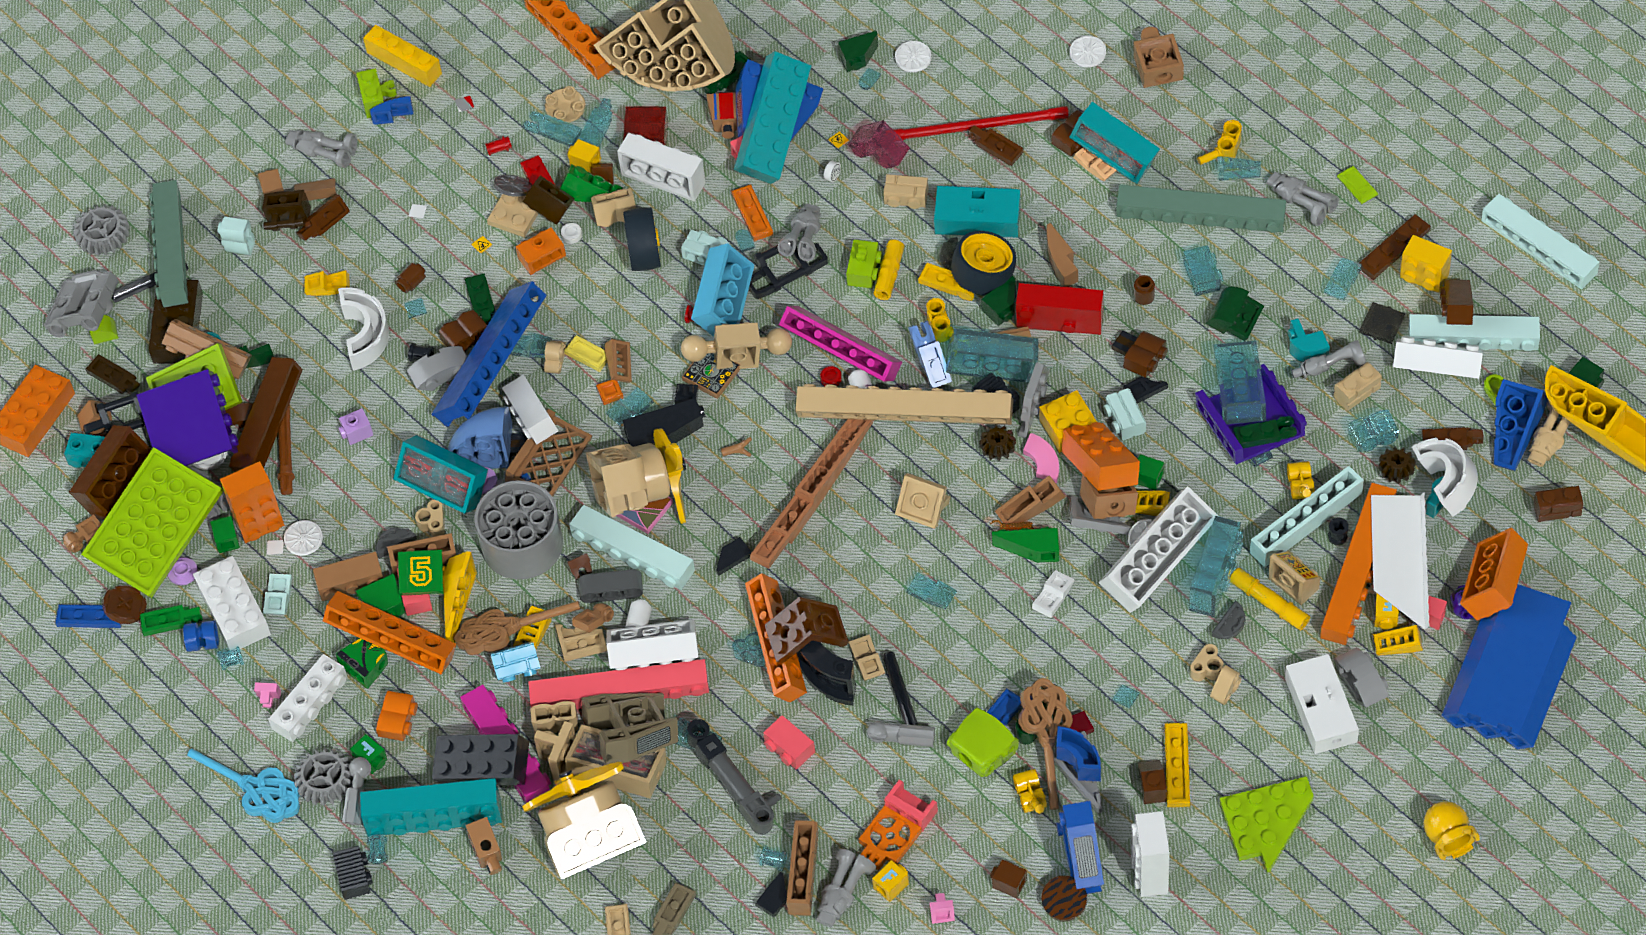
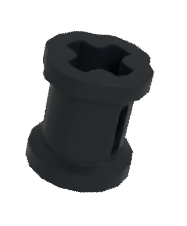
M411 343L408 351V359L411 362L419 360L425 355L428 358L434 355L433 346H417L416 343Z
M1334 518L1329 523L1330 531L1328 538L1329 542L1333 545H1343L1348 539L1347 531L1349 525L1345 519Z

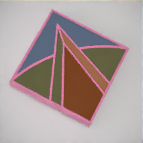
M668 497L649 502L643 509L625 510L624 513L616 516L649 534L673 504V499Z

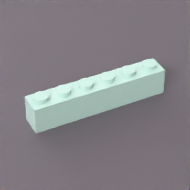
M1498 194L1483 208L1481 220L1483 223L1581 290L1598 274L1600 262L1593 255L1587 254L1577 244L1571 243L1559 232L1553 231L1543 221L1531 216L1528 211L1515 205L1509 198Z
M1410 314L1408 336L1414 337V341L1423 342V339L1436 340L1437 344L1455 342L1460 347H1466L1467 344L1477 345L1479 349L1532 351L1538 350L1540 324L1539 317L1473 316V325H1446V317H1442V315Z
M1350 466L1346 467L1313 492L1310 497L1305 498L1252 538L1250 554L1266 567L1270 564V556L1272 554L1286 552L1360 496L1363 492L1364 480Z
M585 505L581 507L569 524L571 535L577 541H584L595 550H602L608 553L611 558L626 562L629 567L645 572L650 578H657L663 581L670 588L675 587L682 590L695 571L693 559Z

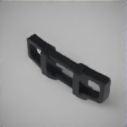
M814 243L816 252L822 259L809 266L806 261L799 257L796 246L791 257L799 269L777 280L765 260L779 254L778 245L763 253L758 252L754 254V259L760 270L752 274L749 290L756 299H761L781 290L782 286L804 275L808 276L827 265V255L818 243ZM764 277L770 286L760 291L756 290L752 283Z
M138 391L131 392L129 396L103 404V402L97 404L101 419L85 424L83 426L85 434L106 437L113 426L107 412L131 403H135L141 419L121 426H130L133 430L143 426L146 427L137 399ZM102 428L106 429V432L91 434L93 431Z

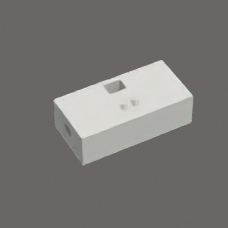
M1329 654L1287 665L1285 680L1314 754L1357 743L1359 729Z

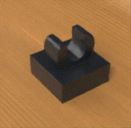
M677 384L675 404L694 398L697 400L698 385Z

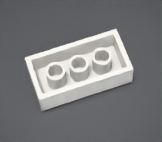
M628 133L617 151L622 176L695 202L706 183L701 158L693 154L684 153L677 148H670L660 142L645 139L641 135Z
M233 556L193 574L197 587L231 653L271 635L267 622Z
M695 620L607 630V651L610 669L625 670L628 666L635 665L637 667H647L651 663L666 665L675 660H681L682 662L693 661L694 658H698Z
M1163 811L1135 814V823H1131V863L1135 872V889H1140L1141 897L1168 894L1169 846Z

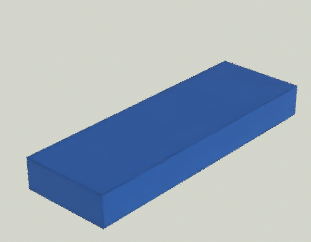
M58 605L55 622L57 627L121 628L122 624L112 621L106 616L103 611V605Z

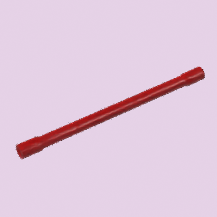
M1063 106L1034 112L908 129L886 130L884 135L885 142L889 143L911 138L969 131L974 125L980 129L1044 120L1066 119L1069 117L1068 107Z

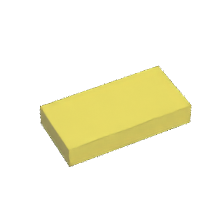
M577 335L564 350L567 356L598 372L607 363L604 349Z

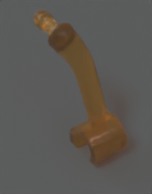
M993 520L989 524L997 522L1000 526L998 530H1019L1027 527L1034 529L1032 522L1002 523L999 520Z

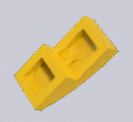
M346 270L326 275L324 271L305 276L306 295L339 294L338 288H350V275Z

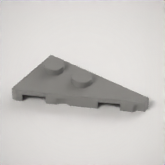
M1072 495L1070 497V525L1128 535L1130 529L1135 524V522L1132 525L1121 522V517L1118 516L1094 519L1088 508L1077 502L1078 497Z
M1081 732V734L1084 735V738L1087 739L1086 732ZM1057 749L1053 751L1054 764L1086 801L1091 802L1092 808L1098 814L1101 813L1103 808L1097 781H1079L1073 766L1066 761L1058 760Z

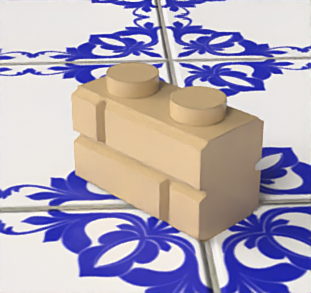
M886 174L884 204H888L891 207H898L899 205L909 206L912 209L926 207L928 178Z
M1367 362L1335 384L1334 398L1346 411H1349L1369 397L1371 393H1375L1381 388L1382 376Z

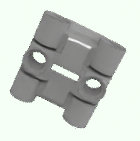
M94 270L75 274L72 276V279L63 281L44 323L48 332L54 337L62 338L69 327L81 325L89 331H96L103 316L113 307L111 298L117 287L118 278L111 271L102 273Z

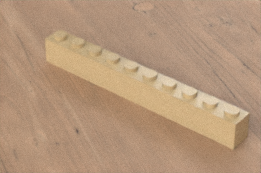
M804 384L803 387L797 386L796 413L800 418L1012 425V394L1003 390L987 393L985 390L965 392L963 389L944 391L940 388L923 391L921 388L916 387L910 388V390H901L899 387L880 389L876 386L861 389L853 385L846 386V388H837L835 385L816 387L813 384Z

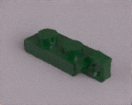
M738 51L735 54L732 71L718 81L704 86V92L706 94H715L718 90L726 89L739 79L747 59H751L743 52Z
M485 273L464 278L473 310L479 316H482V320L488 325L491 320L490 314L495 313V308Z

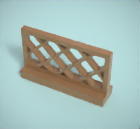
M548 408L547 413L553 423L564 428L565 433L553 434L539 444H536L533 438L527 439L507 468L505 482L525 481L520 478L522 474L532 472L534 480L528 482L539 486L542 483L551 482L552 489L549 493L553 497L591 441L592 435L556 417V412ZM579 436L585 440L583 443L573 445L571 437ZM567 438L570 446L559 448L556 440ZM553 441L555 449L544 451L543 443ZM572 451V459H562V452ZM557 454L559 461L548 463L546 456ZM543 457L545 464L534 466L532 460L533 458ZM561 466L563 473L552 476L550 468ZM546 469L549 477L538 479L535 471Z

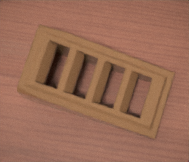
M615 339L609 340L605 343V353L611 380L626 383L632 382L630 342ZM617 372H622L624 376L618 375Z

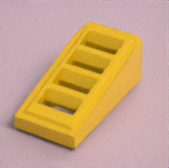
M1137 491L1135 513L1158 516L1170 502V492ZM1141 499L1145 500L1144 505H1140Z
M531 606L526 616L546 610ZM552 618L533 623L532 625L539 627L538 629L531 627V624L523 626L517 635L513 647L524 644L522 643L523 640L533 641L536 650ZM527 633H530V634L535 635V637H532V636H529V635H526V634H527Z
M1417 625L1373 634L1377 656L1423 651L1421 635ZM1409 637H1413L1414 641L1410 642ZM1400 638H1404V644H1401ZM1386 639L1387 647L1383 648L1382 640ZM1391 639H1395V646H1392Z

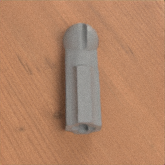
M874 721L868 726L867 735L871 741L876 743L888 741L899 742V744L933 747L935 727L907 724L891 725L881 721Z
M362 757L355 758L349 765V772L353 776L352 787L346 790L342 819L344 824L363 825L360 792H366L363 788L364 778L371 772V765L367 759Z

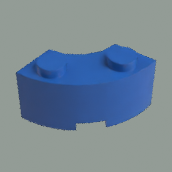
M1058 726L1057 759L1072 765L1077 772L1079 781L1101 782V761L1095 746L1085 739L1083 734L1070 728Z

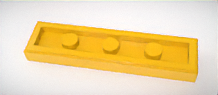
M1165 723L1167 807H1190L1187 723Z

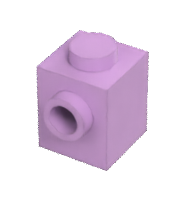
M362 408L339 418L341 427H338L342 439H347L349 445L373 436L370 422Z

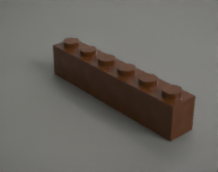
M271 358L238 440L239 445L236 446L238 452L234 453L230 460L229 467L234 472L259 461L263 468L265 467L303 371L293 358Z

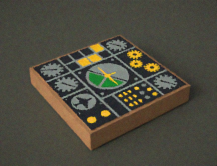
M707 353L702 360L691 364L682 376V381L698 385L699 390L718 399L740 371V364L732 361L733 367L716 369L714 353Z

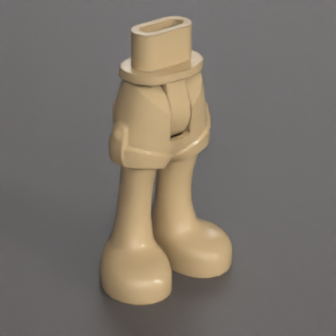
M1547 401L1546 406L1550 412L1543 426L1538 427L1534 432L1532 447L1529 449L1531 454L1527 459L1530 463L1539 467H1543L1545 462L1550 461L1555 452L1562 448L1564 444L1563 436L1571 423L1562 417L1556 429L1552 430L1560 414L1551 406L1549 401Z

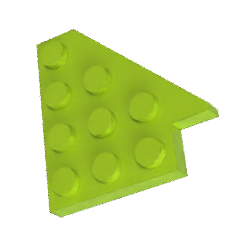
M219 343L146 377L151 390L209 369L219 377L220 386L218 388L220 394L222 393L226 400L225 410L243 402L222 344Z
M1307 776L1219 798V803L1239 861L1261 856L1266 872L1268 873L1272 870L1314 799Z

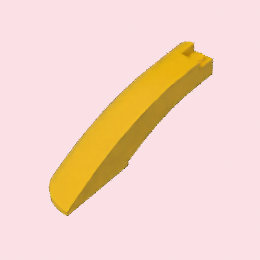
M1550 365L1545 377V392L1551 406L1588 436L1646 473V418L1629 407L1627 402Z

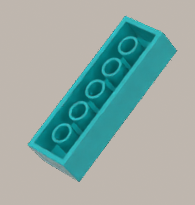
M776 51L766 56L735 163V171L769 184L780 180L812 65Z
M496 778L360 792L361 818L368 837L379 838L390 834L404 835L410 832L426 833L429 830L447 831L451 828H466L467 824L485 817L488 818L490 826L502 823L501 797Z

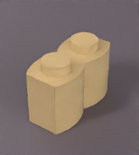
M621 189L612 193L591 197L597 226L609 227L617 221L624 222L623 212L636 209L631 189Z
M563 701L554 705L539 704L531 708L534 734L537 730L559 733L564 721L573 723L574 731L579 730L578 714L574 702Z

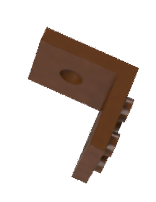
M798 597L764 625L775 660L781 664L812 640L843 648L849 644L837 606L803 597Z

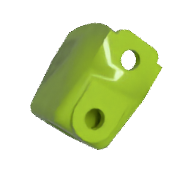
M975 708L963 720L958 729L951 734L946 745L951 748V753L977 775L987 777L997 768L1004 765L1016 753L1019 741L998 719L980 708Z

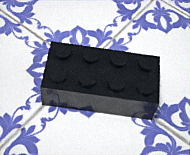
M519 734L439 735L436 739L432 779L440 784L496 778L497 785H525L529 740Z

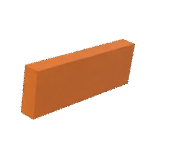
M751 184L733 190L732 196L754 242L773 235L771 225Z

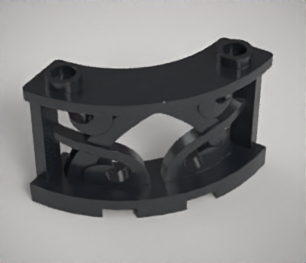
M813 640L797 652L804 678L815 690L820 691L826 695V698L832 701L854 706L856 682L852 660L836 656L826 649L821 642Z

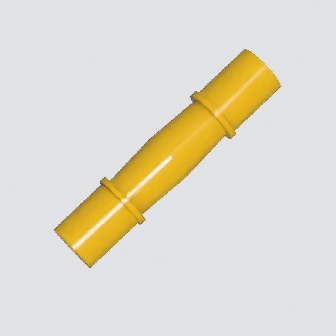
M1240 567L1232 573L1229 582L1245 592L1247 596H1252L1262 605L1280 615V619H1284L1301 631L1306 627L1310 616L1293 605L1292 602H1287L1276 592L1261 584L1259 579L1254 578Z

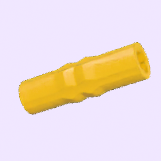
M889 240L887 242L874 289V296L880 300L891 298L904 251V244L901 241Z

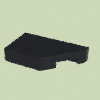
M1140 377L1124 385L1123 390L1130 389L1138 404L1167 389L1168 383Z
M741 537L722 547L716 569L718 576L750 558L752 552Z
M781 871L755 902L756 907L773 918L787 903L784 875Z

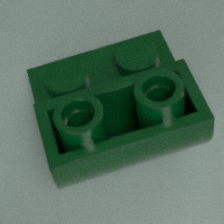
M1235 286L1226 287L1220 294L1206 324L1222 334L1228 331L1245 342L1249 338L1264 305L1249 297V291Z

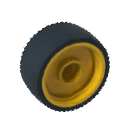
M652 207L624 211L623 216L632 271H646L661 267L658 249L660 242L658 229L655 228Z
M989 231L970 232L960 239L955 248L951 262L953 277L965 290L979 295H987L1013 276L1016 266V252L1009 241L996 233Z

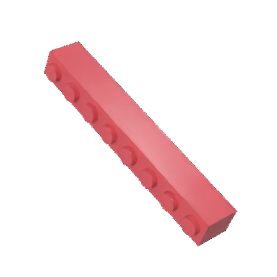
M705 659L528 681L531 708L539 704L554 705L563 701H571L575 703L576 710L582 709L581 698L599 694L663 693L664 699H678L682 696H701L709 693Z

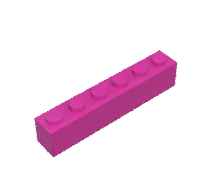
M798 305L787 306L779 323L783 328L884 382L894 381L901 367L902 361Z
M481 685L460 697L463 709L480 735L519 734L513 723L509 724L506 720L508 716L503 707L498 708L496 705L497 699L492 690L487 691L485 686ZM529 753L525 785H513L525 804L549 791V785H551L547 774L540 772V764L536 757H530Z

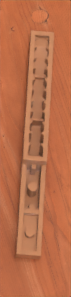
M847 419L796 487L794 497L750 554V560L770 568L786 545L793 543L858 448L874 420Z

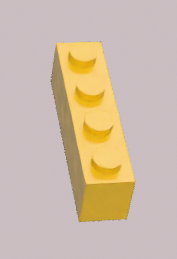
M377 25L363 38L368 54L428 87H431L442 74L438 58Z

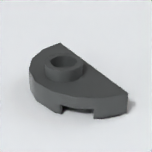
M398 527L387 529L379 536L380 539L377 542L376 552L378 558L380 559L389 554L388 546L415 541L417 536L410 529H398Z
M1235 600L1212 631V637L1230 639L1237 636L1243 630L1246 618L1241 604Z

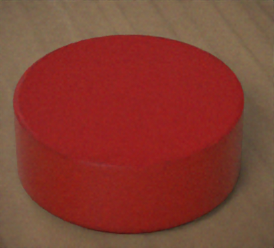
M835 366L825 367L820 373L821 383L824 386H838L842 381L841 371Z

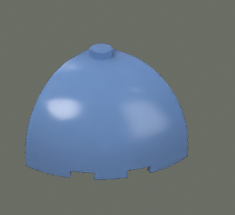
M492 408L471 416L455 431L447 450L482 467L490 469L508 468L511 463L510 444L513 429L509 408Z

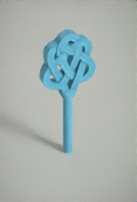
M193 748L189 750V757L238 783L243 792H246L242 797V807L248 815L253 817L262 815L267 821L277 823L281 822L284 818L293 817L299 812V788L295 787L293 781L285 779L279 769L269 767L262 770L257 777L241 775Z

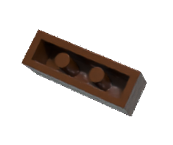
M1444 279V287H1440L1442 317H1446V325H1473L1474 304L1470 280Z

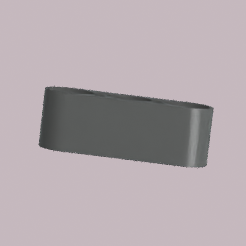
M631 569L583 575L579 578L580 600L584 603H596L640 597L643 594L642 573L639 570Z

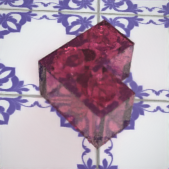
M884 120L860 126L847 144L855 155L860 158L873 155L878 160V163L886 169L899 166L910 149Z

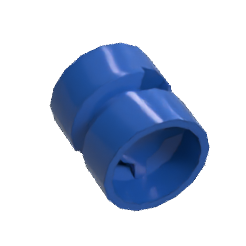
M215 620L202 622L201 625L197 623L184 624L183 635L187 652L200 651L201 647H204L206 650L219 648V635Z

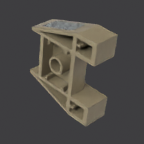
M663 693L599 694L581 698L582 719L586 726L600 730L614 727V729L599 732L600 754L606 765L614 762H630L678 742L677 717L664 719Z

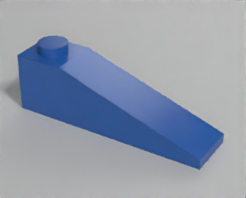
M1503 379L1496 397L1495 466L1512 471L1516 470L1544 413L1548 401L1544 390Z

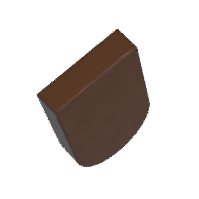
M601 26L593 29V32L602 39L611 33Z

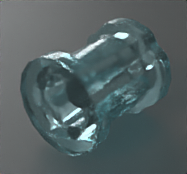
M239 646L223 653L218 651L223 671L227 667L244 664Z
M384 835L369 836L367 838V844L370 846L368 861L373 864L385 863L388 860V855L385 852L387 837Z
M765 846L760 855L759 865L772 866L782 872L786 863L787 852L773 851Z

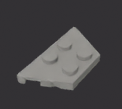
M1041 363L1035 364L1024 396L1021 421L1023 423L1018 435L1022 438H1027L1034 416L1039 415L1040 399L1046 395L1047 385L1045 384L1050 370Z

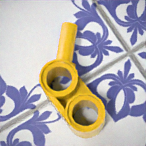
M1236 120L1225 122L1217 147L1214 148V151L1198 157V163L1202 165L1216 158L1223 163L1232 162L1235 159L1241 142V123Z
M939 298L930 299L926 304L927 320L933 330L936 341L946 342L952 338L967 345L970 337L955 331L951 327L944 301Z
M1310 462L1287 463V475L1292 500L1310 497L1315 492L1314 481L1311 478Z
M1031 769L1013 774L1014 785L1019 794L1024 813L1031 811L1042 813L1044 808L1047 807L1043 789L1040 788L1036 770Z

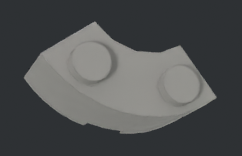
M451 346L439 349L440 353L429 358L425 355L410 366L407 372L416 389L434 391L439 385L453 380L467 358L462 347Z
M1356 647L1333 658L1340 678L1348 685L1358 704L1366 708L1389 697L1387 692L1388 683L1383 676L1380 677L1372 664V659L1368 652L1363 653Z

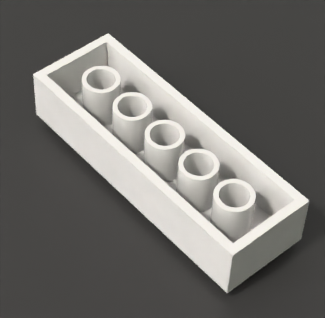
M1188 486L1174 496L1098 583L1127 611L1133 612L1145 602L1219 516Z

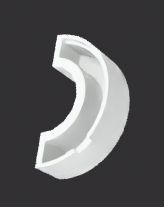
M338 288L344 318L354 319L364 324L362 330L356 336L346 340L350 362L354 371L368 366L383 353L389 339V327L383 306L376 297L370 296L364 290L357 288Z
M1432 438L1412 446L1419 462L1430 475L1438 471H1445L1443 479L1434 488L1441 504L1452 517L1463 511L1472 498L1477 486L1478 473L1473 461L1456 442L1450 439L1438 440L1437 438Z

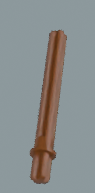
M290 404L279 429L280 468L277 478L280 481L282 495H291L293 493L292 481L295 478L292 472Z

